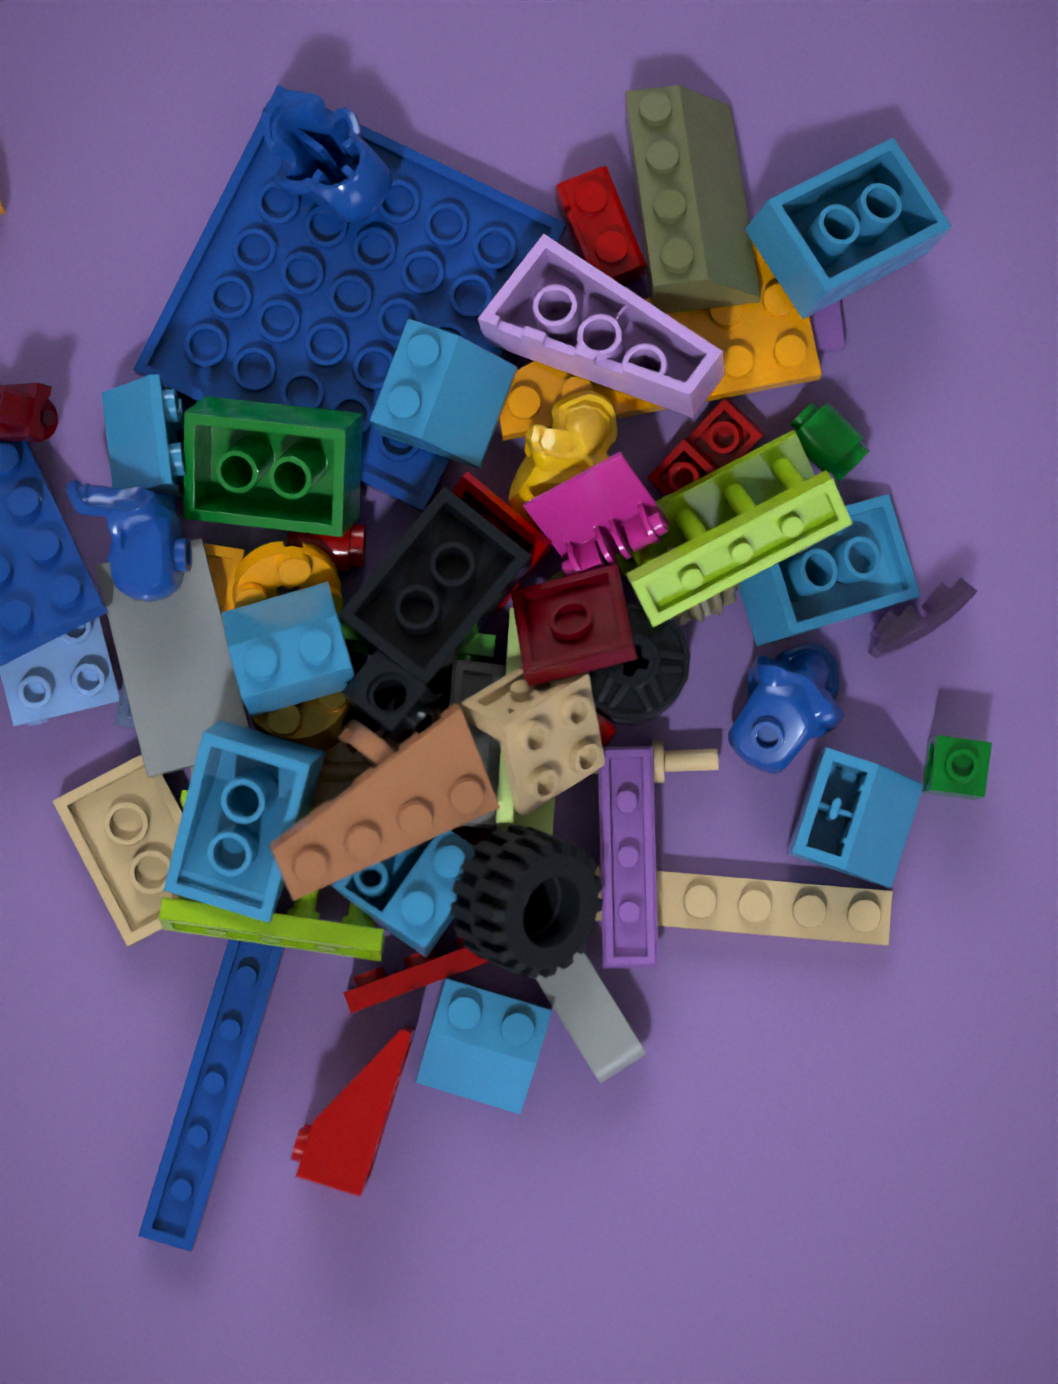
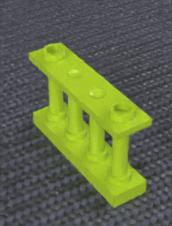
M792 430L657 500L656 503L670 522V525L667 526L668 532L661 535V542L657 544L652 543L637 552H634L631 548L632 557L629 559H625L621 552L616 553L622 575L628 577L649 621L655 627L853 523L833 478L826 470L815 475L797 433ZM665 547L675 548L664 554Z
M182 790L180 801L183 809L188 790ZM319 889L296 899L294 907L287 909V915L274 913L270 923L181 895H177V899L162 897L159 921L163 930L380 962L382 961L385 942L384 929L374 928L375 921L371 920L366 913L351 902L349 914L342 917L341 923L320 920V913L315 911Z

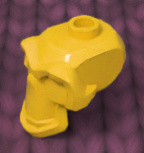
M592 390L579 391L554 404L551 411L553 419L552 429L544 425L533 424L526 433V457L513 479L508 501L513 510L538 530L541 529L526 511L523 504L608 459L609 456L606 453L616 441L618 434L616 408L612 401Z

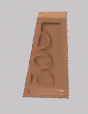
M456 703L440 714L441 719L421 734L416 732L398 746L400 750L375 769L370 767L353 780L354 785L334 800H326L268 844L293 901L500 808L463 712Z

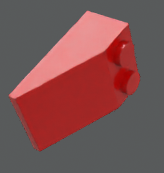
M404 1026L312 1122V1125L305 1123L303 1128L300 1127L290 1160L300 1163L295 1177L359 1197L362 1196L371 1176L416 1028Z

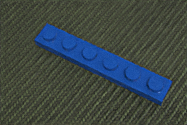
M228 940L138 1236L189 1252L194 1249L284 954V947Z

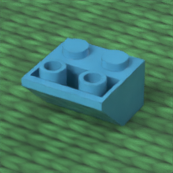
M154 374L102 392L112 488H132L142 485L144 490L172 495L174 501L183 500L184 475L186 474L184 469V450L182 443H179L178 432L184 431L185 409L182 399L177 398L175 388L169 389L160 374Z
M825 747L819 751L786 855L891 888L924 784L879 764Z
M450 830L334 882L332 886L378 925L427 958L454 919V916L451 915V903L457 900V894L452 892L455 880H461L464 871L460 867L465 858L471 860L475 855L474 846Z

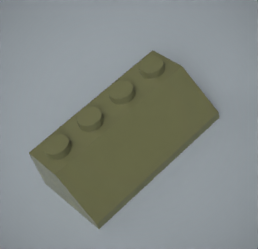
M681 85L625 91V128L651 304L666 314L760 302L761 297L752 240L744 230L748 226L749 220L731 106Z

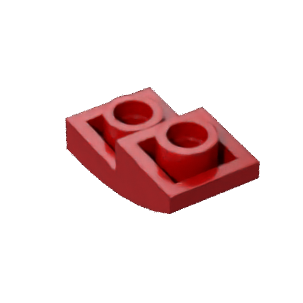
M724 398L647 478L667 496L748 454L766 434L729 398Z

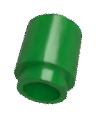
M811 402L790 424L797 431V436L807 458L821 472L826 470L839 482L870 452L861 442L865 437L829 402L825 403L821 408L814 402Z

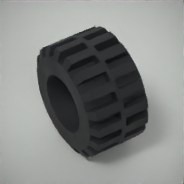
M511 825L508 831L498 829L490 833V841L481 840L473 848L475 855L472 859L465 858L460 867L464 871L461 880H455L452 892L457 894V900L451 903V915L459 918L454 925L456 934L464 939L463 945L470 952L517 975L536 979L538 975L545 978L553 976L556 973L557 967L565 970L573 963V955L576 952L579 954L583 953L588 946L586 939L590 933H595L598 926L595 918L597 912L602 911L603 899L598 897V892L603 886L601 877L594 874L597 865L592 858L586 856V851L581 847L529 826L526 828L521 825Z

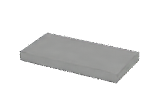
M202 538L190 541L192 547V568L189 572H184L180 589L166 599L153 602L133 600L115 587L111 575L110 562L95 565L103 599L109 611L107 615L147 777L149 778L194 767L203 731L220 720L251 729L227 647L222 611Z

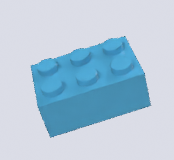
M893 137L767 200L744 230L801 318L805 319L925 256L952 226Z

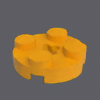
M284 541L270 542L250 552L236 569L234 574L235 583L232 588L234 609L278 596L276 589L282 585L289 590L298 586V590L328 582L337 614H339L343 608V599L337 567L325 551L313 544L302 542L303 548L296 546L285 547Z

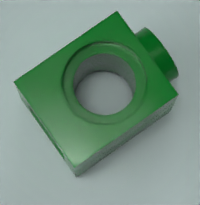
M942 735L929 738L922 780L924 787L922 793L969 800L984 798L992 742Z

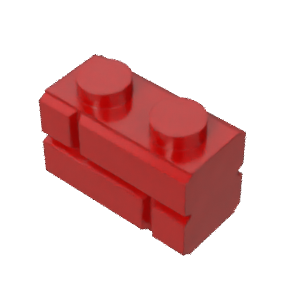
M607 166L593 169L557 184L555 201L564 222L567 223L566 228L578 257L624 287L643 279L646 263Z

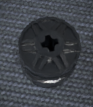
M627 603L635 648L640 652L639 661L647 664L646 670L637 669L633 677L623 674L624 665L619 663L588 671L587 673H589L596 712L613 724L635 726L657 719L673 706L688 679L690 652L684 633L671 618L653 627L642 605Z

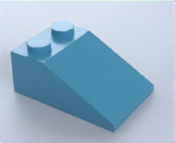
M889 494L846 505L845 507L853 524L740 582L741 587L739 591L757 647L921 597Z
M224 720L218 721L203 731L163 890L270 923L285 882L268 844L309 814L326 751Z

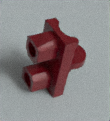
M41 383L0 385V441L43 442L55 433L58 425V413L54 404L48 399L52 386Z

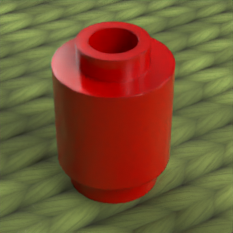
M354 524L343 537L288 531L287 547L296 546L303 548L302 542L313 544L331 557L338 572L350 573L351 567L364 568L366 553L365 524Z

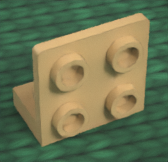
M523 666L461 702L462 712L468 724L500 740L514 809L523 816L528 815L605 764L590 678L587 672L529 687L524 677Z

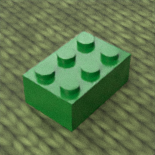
M204 396L184 412V469L186 475H184L183 519L343 537L359 519L363 413Z

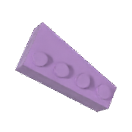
M545 234L537 241L478 318L486 344L692 418L725 376L722 350Z

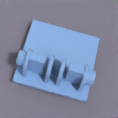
M99 617L0 667V677L13 727L23 724L28 726L39 725L48 722L49 718L120 702Z

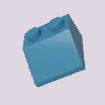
M408 319L370 422L379 435L481 469L518 368L461 336Z
M328 582L222 612L227 647L241 698L251 717L343 691L355 677Z
M450 977L446 978L429 1032L416 1083L521 1114L550 1021L552 1008Z

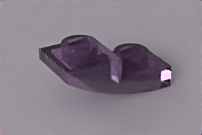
M962 578L954 582L950 588L941 582L921 605V608L928 613L925 618L910 605L902 610L899 615L890 609L870 632V635L877 641L868 653L874 658H880L914 644L954 616L977 593V590Z

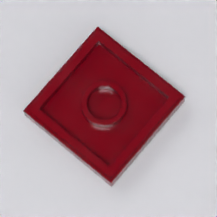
M617 563L511 591L523 673L529 687L638 659L622 575Z

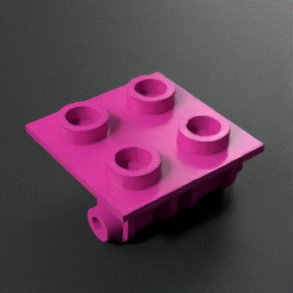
M621 452L523 504L526 511L563 558L564 562L561 565L566 576L605 567L604 559L607 560L609 565L618 564L616 557L618 552H621L625 559H629L632 557L631 548L634 552H637L652 543L657 544L661 542V535L668 532L667 526L670 525L663 511Z

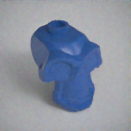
M294 90L279 92L267 103L262 110L261 123L264 140L268 149L273 155L283 158L281 168L276 172L274 183L280 189L294 196H307L315 204L344 223H354L366 219L379 208L387 197L393 183L392 174L374 150L361 139V128L357 116L348 107L336 109L332 115L328 116L325 103L320 96Z
M73 480L66 485V492L75 512L82 515L107 518V527L112 540L110 552L107 554V561L110 562L111 575L116 588L133 600L145 602L166 599L180 589L184 572H189L192 568V547L190 540L183 538L182 524L176 515V504L172 495L144 490L142 485L132 488H112L103 485H90L89 483L82 484L78 480Z
M804 644L781 652L776 656L775 660L759 655L749 669L747 684L749 698L728 732V742L734 752L748 765L760 771L775 774L782 772L810 738L820 737L836 729L844 718L845 713L834 702L839 690L838 665L833 654L827 648L818 644Z

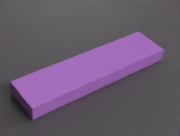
M653 746L603 747L605 764L598 769L600 870L603 886L601 889V899H603L601 911L603 968L658 967Z

